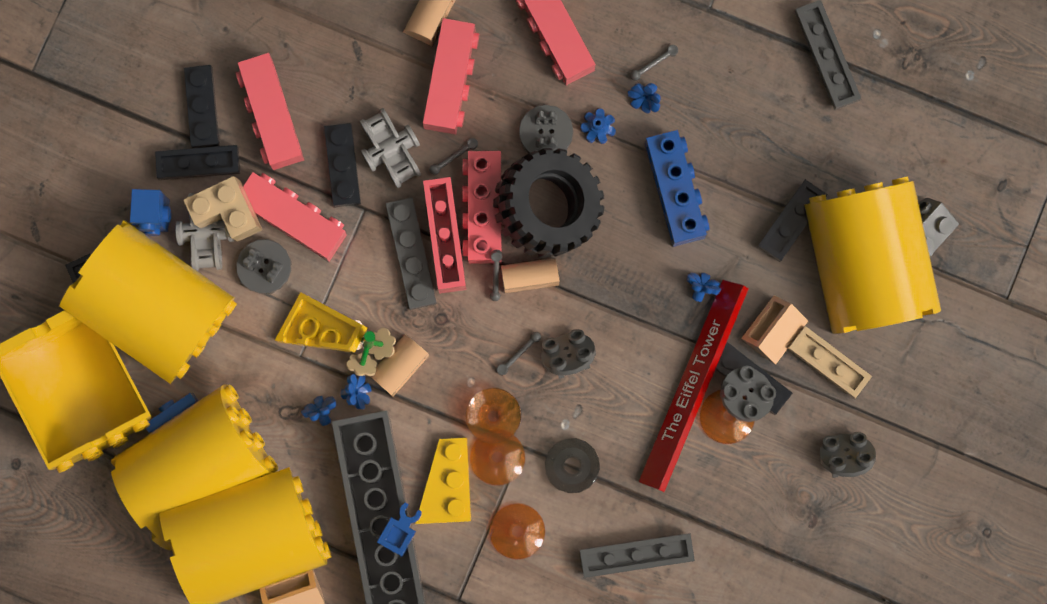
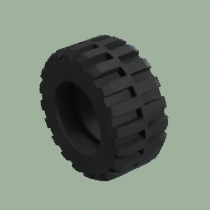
M543 148L539 151L530 152L517 160L501 175L502 181L497 183L495 192L499 196L493 199V207L499 209V213L495 215L497 223L502 222L504 229L501 232L505 237L509 235L512 237L511 244L516 248L525 247L524 253L531 256L538 253V256L543 258L552 255L556 257L580 247L581 244L587 242L593 236L592 232L597 230L601 223L597 218L604 213V206L600 205V201L604 199L603 190H598L597 185L601 183L598 176L593 177L590 173L593 168L588 163H580V156L575 153L567 156V150L558 148L553 151L552 148ZM545 179L551 181L565 194L568 203V216L562 226H548L541 222L533 213L529 202V191L535 180Z

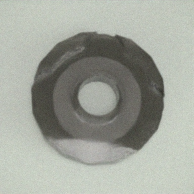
M577 438L564 439L556 443L548 452L545 460V473L550 483L558 490L568 494L580 493L590 488L597 480L600 471V462L595 449L586 441ZM569 458H575L580 462V470L575 474L568 473L564 468V463Z

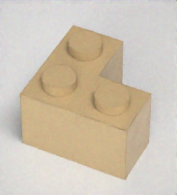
M235 176L184 199L194 225L201 229L223 219L231 238L237 242L262 231V227L242 183Z

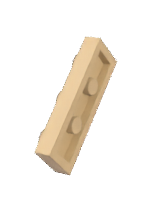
M806 326L788 347V350L853 399L859 395L872 377Z

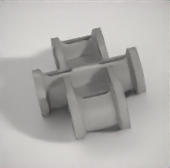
M381 108L380 113L367 120H360L365 133L374 145V147L368 150H361L372 172L376 170L378 165L384 163L397 188H400L401 183L414 176H421L415 161L407 151L412 146H420L409 124L405 126L404 130L397 133L384 108Z
M189 193L188 197L194 195V193ZM190 214V223L176 221L178 245H184V242H191L192 268L197 271L200 268L212 267L221 270V240L228 239L229 242L234 241L224 221L219 220L202 229L194 225Z

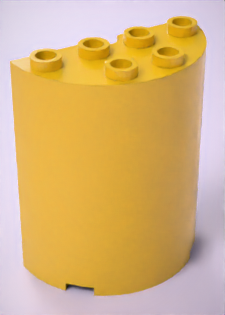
M908 176L892 180V186L883 187V182L864 186L865 192L856 193L855 188L839 191L837 192V198L828 200L826 199V194L809 198L810 204H805L833 334L884 327L923 318L925 315H932L941 311L914 181L909 182Z
M123 220L121 225H117L112 229L78 272L81 274L80 277L69 286L59 307L171 384L176 377L182 379L191 366L187 363L192 355L197 358L201 354L207 341L216 334L225 317L232 313L237 303L234 302L235 297L139 231L126 220Z
M64 310L46 319L41 325L29 328L0 343V377L48 470L57 469L58 473H61L73 467V463L83 459H87L88 462L93 461L104 454L102 450L113 446V448L120 447L129 441L127 436L150 426L149 420L151 415L114 344Z
M223 384L111 460V463L115 466V469L111 471L112 479L126 509L141 529L146 526L151 531L152 540L166 550L171 551L172 549L164 540L159 513L277 472L278 470L275 460L270 455L268 456L263 448L265 442L258 432L252 433L249 427L252 419L244 408L241 409L237 401L239 399L238 393L230 384Z
M290 467L159 513L164 540L170 545L174 555L170 557L172 566L190 604H219L327 565V559L332 557L327 542L322 541V531L318 521H314L312 517L313 510L309 499L302 498L301 493L304 492L301 480L299 476H293Z

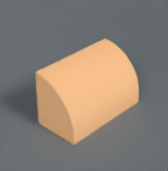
M419 0L403 33L432 46L441 30L442 20L447 18L455 0Z
M555 258L501 266L505 293L559 286L560 281Z
M774 295L741 339L761 356L776 365L807 324L808 320L792 303Z
M406 334L394 346L393 356L389 358L384 357L376 366L375 375L369 376L392 397L395 396L429 357V354Z
M314 570L260 588L262 604H325Z

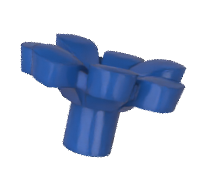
M640 83L635 84L628 91V96L635 98L631 102V106L635 109L642 106V111L645 113H650V111L658 112L661 97L655 93L657 86L653 83H649L645 87Z
M597 109L596 115L588 112L584 116L587 123L581 124L580 130L588 132L586 140L589 143H593L598 138V142L604 144L607 142L606 135L614 136L616 133V129L610 126L615 122V118L612 115L605 117L603 109Z
M696 273L687 275V282L692 284V289L695 290L692 298L699 302L703 300L705 293L718 295L721 291V288L718 287L720 283L716 280L709 281L710 275L702 273L701 277Z
M352 374L347 377L348 384L345 385L344 389H341L340 395L342 399H346L348 405H355L356 409L363 410L365 405L370 403V398L366 393L372 391L369 383L364 384L366 380L365 375L356 376Z
M318 396L314 399L315 404H307L304 410L301 411L305 418L309 417L311 421L319 419L321 426H326L331 423L328 414H330V410L336 407V400L333 396L327 397L325 400H323V396Z

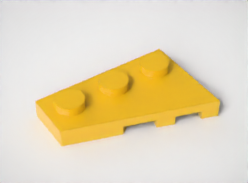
M300 292L275 341L284 344L355 352L368 328Z
M467 438L439 439L419 509L422 511V515L415 524L471 521Z

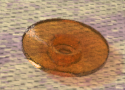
M484 389L474 395L467 406L466 422L468 428L476 438L483 442L493 444L504 442L511 438L519 428L521 422L520 406L514 396L503 389ZM492 411H496L499 414V419L495 422L490 421L488 418L489 413Z
M720 390L709 395L703 402L700 410V423L706 435L712 440L721 444H734L749 435L755 421L746 422L735 417L731 421H726L723 414L727 410L722 404Z
M503 430L489 431L481 435L473 444L470 453L471 467L476 476L483 482L490 485H505L515 480L522 472L525 464V451L521 442L513 434ZM495 452H500L503 455V459L499 463L492 460V455Z
M510 504L500 509L493 517L490 525V538L495 549L503 556L510 559H525L535 554L543 544L545 525L539 513L532 507L524 504ZM515 526H520L523 529V534L520 537H515L512 534V529Z

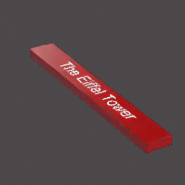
M722 280L719 287L721 291L714 299L639 479V483L665 492L749 288L744 285Z

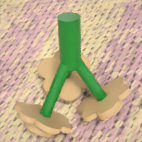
M386 328L379 329L377 333L366 331L357 347V350L363 348V352L358 354V356L355 354L350 355L349 361L346 363L347 369L354 371L358 376L375 375L377 362L372 360L368 353L374 354L377 360L393 356L395 351L393 345L396 342L395 337L390 336V331Z

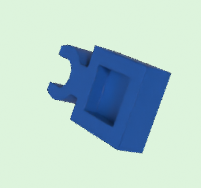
M406 502L400 508L401 518L399 521L391 517L377 543L400 556H403L416 533L415 530L409 528L410 525L417 522L422 515V511L418 510L414 517H408L406 509L409 504Z

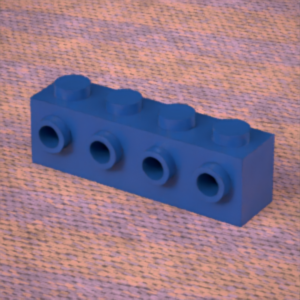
M678 130L646 138L644 144L672 246L675 247L705 239L706 231L710 230L707 216L701 215L699 205L702 204V198L699 189H694L692 183L695 173L692 163H687L684 154L688 152L685 137H680Z

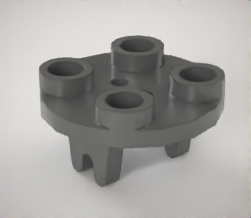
M542 105L526 113L521 121L519 134L521 143L527 153L535 150L539 151L543 148H552L553 151L558 148L567 150L572 142L573 127L570 118L564 111L556 106Z
M268 239L256 240L248 244L240 252L237 260V274L241 283L250 291L259 294H273L288 281L292 261L287 251L279 243ZM260 269H263L262 274L259 273Z
M575 329L570 333L546 339L542 344L541 359L546 370L558 375L559 379L564 378V375L576 374L584 369H589L596 355L595 345L590 337L584 334L583 330Z
M747 365L733 370L724 378L721 384L720 397L723 406L730 415L741 421L752 422L760 420L769 413L776 397V390L765 375Z
M861 432L827 436L823 439V445L820 448V461L824 468L832 473V478L838 476L856 477L872 469L876 462V451L872 443L867 440V436Z

